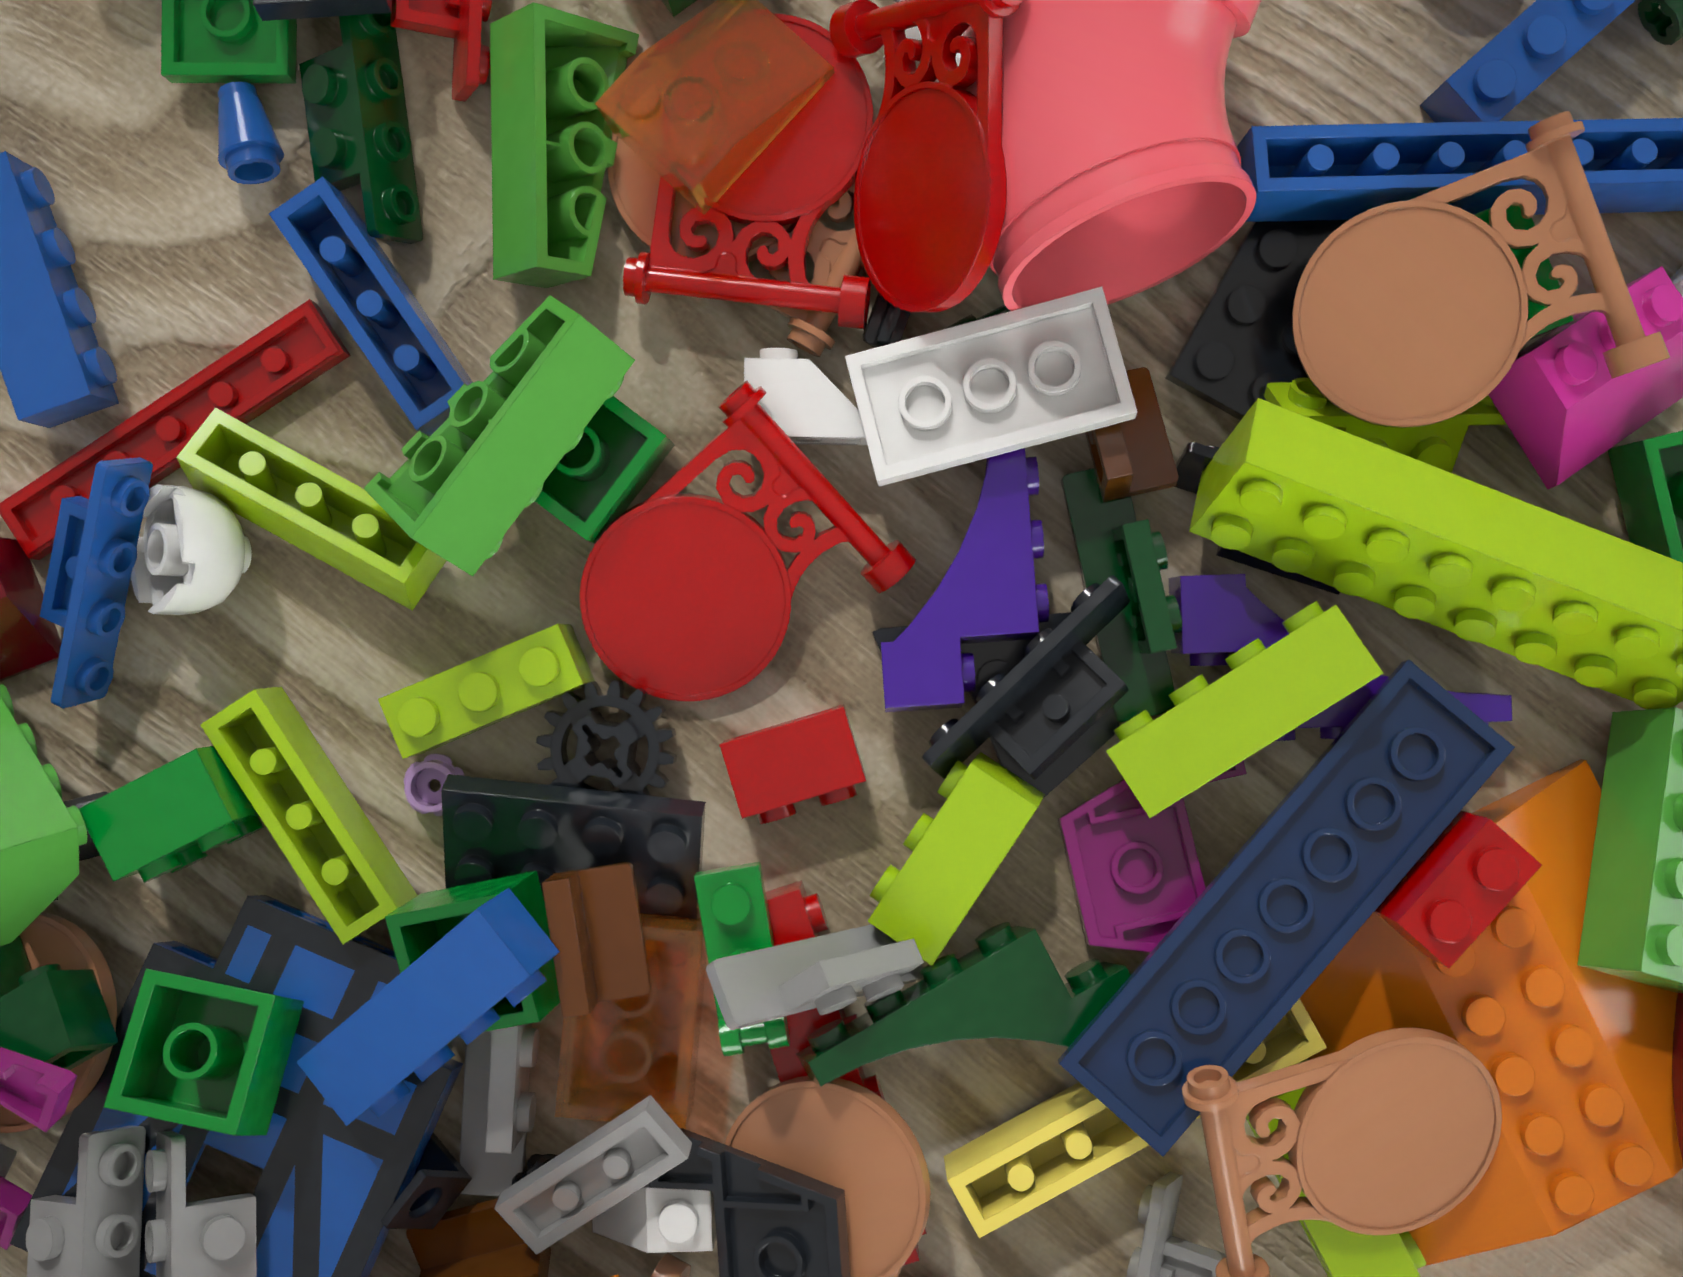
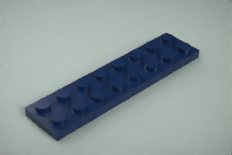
M1408 659L1401 662L1061 1055L1058 1063L1163 1157L1200 1115V1111L1189 1108L1183 1100L1182 1087L1187 1081L1188 1073L1199 1066L1217 1065L1225 1068L1229 1076L1232 1077L1515 747Z

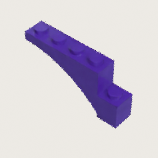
M1025 448L987 458L985 476L977 508L955 559L937 590L910 625L895 641L881 642L885 713L962 708L965 703L964 692H975V667L973 653H961L960 644L1030 640L1039 633V623L1049 621L1046 583H1035L1034 559L1044 557L1043 526L1041 520H1031L1029 496L1039 494L1038 462L1036 456L1026 457Z
M1246 574L1191 575L1169 578V595L1173 594L1175 596L1182 619V632L1174 634L1177 648L1171 649V653L1189 654L1190 666L1228 665L1225 659L1229 657V652L1235 653L1257 638L1261 640L1267 649L1289 635L1282 624L1284 620L1263 604L1246 587ZM1380 675L1296 728H1320L1321 739H1336L1388 677ZM1448 691L1488 725L1489 722H1513L1511 695ZM1295 729L1275 741L1296 740Z

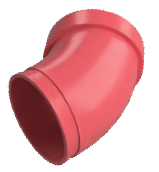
M1023 0L1016 12L1003 17L1002 148L1006 165L1007 197L1002 232L990 268L998 276V289L1005 306L1010 311L1098 287H1103L1107 305L1150 289L1185 271L1214 252L1242 227L1254 209L1256 191L1249 175L1242 170L1241 156L1229 127L1225 107V69L1232 39L1244 36L1249 32L1261 0ZM971 26L963 33L965 37L976 38V34ZM977 81L966 88L976 97Z

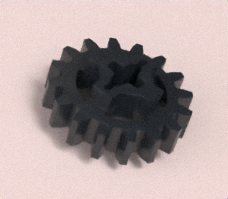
M619 680L611 682L607 695L602 694L601 688L596 681L585 684L584 693L586 699L581 700L572 691L566 692L561 697L567 711L562 713L551 710L547 711L544 716L555 729L553 733L537 736L536 743L550 748L551 757L537 763L538 770L554 769L557 778L550 785L599 790L583 782L590 776L608 778L614 787L618 786L620 789L610 792L651 796L646 788L649 784L663 789L669 782V779L659 771L660 765L673 764L677 760L676 754L663 750V742L676 735L675 729H659L656 722L666 711L664 706L661 705L647 710L642 706L646 699L647 691L642 688L637 689L627 698L624 696L623 681ZM600 706L615 707L624 710L632 716L622 723L606 721L600 712L597 713L594 708ZM572 728L578 737L575 758L569 761L567 756V740ZM598 735L604 740L613 736L618 739L621 746L614 752V756L618 761L617 764L611 758L603 761L597 759L594 752L601 746L597 738ZM646 736L649 750L648 759L641 773V767L635 761L638 741Z

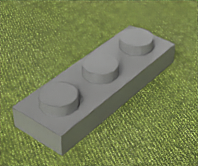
M650 1095L502 1191L494 1209L537 1255L687 1160L692 1142Z

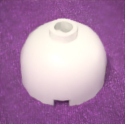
M164 484L153 486L149 489V500L143 517H147L144 526L143 537L139 536L137 560L131 573L134 594L139 603H152L153 606L148 610L152 614L185 615L199 613L224 602L238 584L241 574L248 570L251 562V544L249 539L244 536L238 519L228 504L207 492L184 486Z

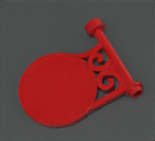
M857 0L838 7L832 14L829 25L830 37L835 48L843 56L858 58L875 53L884 45L885 84L878 117L867 136L858 165L854 191V224L860 256L872 284L885 300L901 310L909 312H940L959 304L977 287L996 252L1004 223L1007 197L1006 165L1002 148L1003 17L1016 12L1023 0H903L881 8L870 0ZM918 26L922 40L906 38L905 30ZM970 26L976 34V38L961 36ZM956 53L962 56L959 66L956 63ZM915 61H920V65L916 69ZM976 81L977 97L966 90L967 87Z
M774 13L755 14L727 22L714 29L698 41L684 56L670 81L664 102L663 132L665 145L650 253L641 252L638 258H627L623 273V291L625 296L635 297L637 304L644 305L649 302L651 292L838 313L839 327L865 330L871 295L870 277L844 275L841 287L810 284L806 277V251L813 228L825 210L840 199L855 182L861 153L871 127L874 124L872 97L865 73L856 58H848L838 52L832 43L830 31L814 22L797 16ZM679 177L693 196L704 205L691 208L683 215L679 225L682 241L688 249L701 252L709 248V241L704 235H694L696 228L699 225L709 224L717 228L719 233L716 245L706 255L696 258L683 257L676 253L672 247L671 229ZM730 220L747 225L741 229L736 238ZM797 223L790 238L783 226ZM761 237H772L778 242V250L774 254H770L766 245L760 246L757 250V258L762 267L770 271L779 270L788 263L791 282L756 278L752 275L748 267V254L753 242Z
M748 381L741 384L718 406L726 415L722 422L727 427L644 502L633 506L617 517L596 541L583 570L580 585V610L586 634L594 650L605 665L620 679L636 689L642 688L647 691L646 694L673 701L709 700L731 693L759 675L774 658L783 642L790 620L791 599L800 577L819 555L842 542H849L867 562L861 571V575L877 593H882L895 585L909 572L916 562L914 556L899 540L886 545L758 403L767 392L762 386L754 389ZM731 450H745L753 454L760 462L764 473L762 485L752 494L742 495L734 491L730 483L732 476L741 475L746 483L751 484L755 480V471L752 465L745 460H732L724 464L717 475L716 490L721 499L702 494L679 493L716 459ZM807 500L812 501L834 525L815 536V521L812 516L805 511H796L791 514L789 524L791 528L802 527L803 532L793 538L780 532L777 519L786 507L794 502ZM767 506L763 517L764 527L747 512H754ZM781 551L797 553L788 568Z

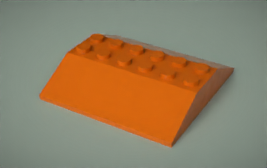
M1580 759L1472 812V814L1490 818L1540 862L1542 866L1450 969L1418 951L1374 911L1300 997L1327 1047L1309 1057L1308 1060L1340 1051L1350 1044L1377 1032L1398 1028H1421L1442 1033L1462 1044L1483 1063L1496 1084L1501 1101L1502 1124L1498 1146L1487 1171L1472 1192L1451 1211L1425 1226L1408 1231L1426 1261L1425 1266L1556 1235L1674 1177L1683 1168L1677 1137L1672 1080L1673 1031L1678 993L1577 965L1602 791L1587 760Z

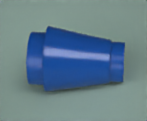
M231 82L221 86L217 92L219 99V164L227 170L229 178L237 183L260 184L274 179L280 173L279 163L284 158V152L258 97L256 87L247 82Z

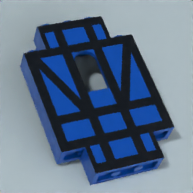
M267 895L247 896L218 958L178 941L153 943L117 1018L115 1033L118 1043L113 1045L108 1062L95 1087L82 1103L73 1110L31 1199L51 1195L76 1197L79 1138L83 1133L131 1125L143 1126L146 1130L139 1277H156V1263H148L145 1251L147 1221L156 1220V1192H148L145 1179V1160L149 1150H156L157 1132L172 1130L184 1135L186 1139V1187L206 1145L264 1169L252 1194L256 1196L257 1277H369L390 1230L386 1229L381 1219L412 1181L463 1063L450 1059L423 1082L413 1072L403 1080L411 1092L377 1118L369 1108L346 1126L300 1068L297 1061L400 974L394 949L361 935L343 945L328 921ZM146 968L304 1001L267 1135L233 1136L104 1108ZM31 1200L10 1242L11 1245L27 1251L26 1232L30 1224Z

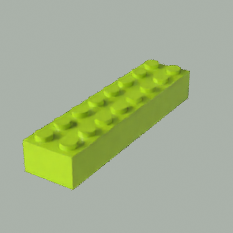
M1260 398L1255 401L1215 453L1210 463L1202 471L1189 532L1212 540L1220 547L1241 551L1272 563L1283 571L1298 573L1335 587L1336 590L1343 594L1358 596L1395 610L1403 617L1424 621L1455 633L1459 638L1466 641L1479 642L1513 655L1521 662L1539 665L1573 678L1581 685L1599 688L1628 699L1644 709L1672 708L1683 701L1682 562Z

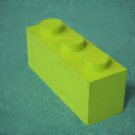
M556 624L381 697L378 701L402 759L434 750L561 697L566 692L580 689L585 684L595 680L572 624Z
M981 751L969 766L959 760L955 763L937 791L938 794L947 799L934 819L926 813L922 814L903 843L905 847L913 851L901 870L890 864L869 895L879 904L867 922L896 942L914 938L922 959L931 966L1045 796L1044 793Z

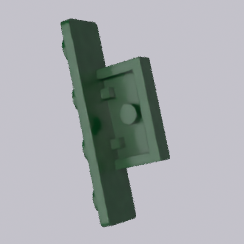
M391 13L339 16L342 46L299 64L314 180L317 181L323 176L339 191L361 184L366 227L371 237L407 244L420 242L423 240L420 205L396 27L390 26Z
M1094 468L1066 474L1061 479V485L1085 589L1094 583L1101 585L1110 576L1114 575L1123 583L1130 599V603L1096 635L1101 660L1126 683L1129 689L1112 706L1116 720L1118 722H1127L1144 710H1147L1150 716L1166 713L1175 707L1168 696L1175 689L1166 650L1177 648L1174 634L1182 632V619L1175 596L1173 594L1165 596L1160 570L1168 568V557L1163 537L1159 531L1151 533L1148 519L1136 520L1131 496L1103 502Z

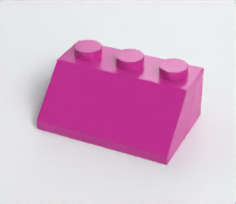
M1662 266L1626 285L1645 336L1661 331L1670 358L1612 379L1602 353L1616 348L1605 315L1599 312H1588L1575 315L1573 317L1574 321L1552 330L1520 351L1508 373L1488 394L1547 490L1558 486L1683 397V297Z

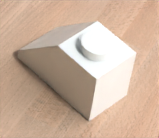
M790 348L760 349V358H744V382L748 381L754 389L762 386L767 392L758 403L795 444L867 445L859 410L810 359H798V351Z
M649 1184L592 1219L593 1232L646 1253L713 1251L716 1240L714 1195L712 1191L649 1188Z

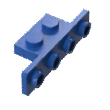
M140 457L99 461L95 466L89 499L75 496L62 498L40 617L64 628L51 695V703L63 709L104 698L113 678V663L120 628L125 619V603L132 568L137 560V544L144 509L150 495L149 484L153 464Z

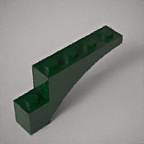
M1004 922L980 934L975 939L978 948L957 959L955 954H949L937 959L932 966L930 964L925 966L920 971L923 980L902 992L899 990L882 999L866 1002L864 1006L867 1012L845 1025L842 1019H837L818 1028L807 1037L810 1046L796 1053L807 1076L819 1086H823L867 1063L908 1049L953 1040L1006 1038L1043 1041L1069 1047L1131 975L1126 966L1104 961L1100 962L1099 959H1091L1068 971L1065 975L1068 983L1064 984L1036 929L1016 925L1012 927L1009 922Z
M20 935L12 943L0 946V1047L70 1071L118 1043L93 969L62 970L59 964H49L31 970Z

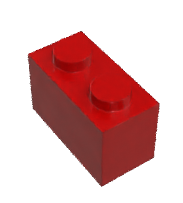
M844 704L734 737L719 744L742 819L757 814L760 824L774 822L796 814L794 803L818 796L821 806L852 798L858 795L855 784L866 781V774Z
M1461 810L1378 906L1375 912L1418 951L1450 969L1539 870L1542 864L1490 818Z

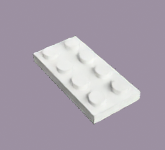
M1103 287L845 356L879 487L1136 419L1137 408Z

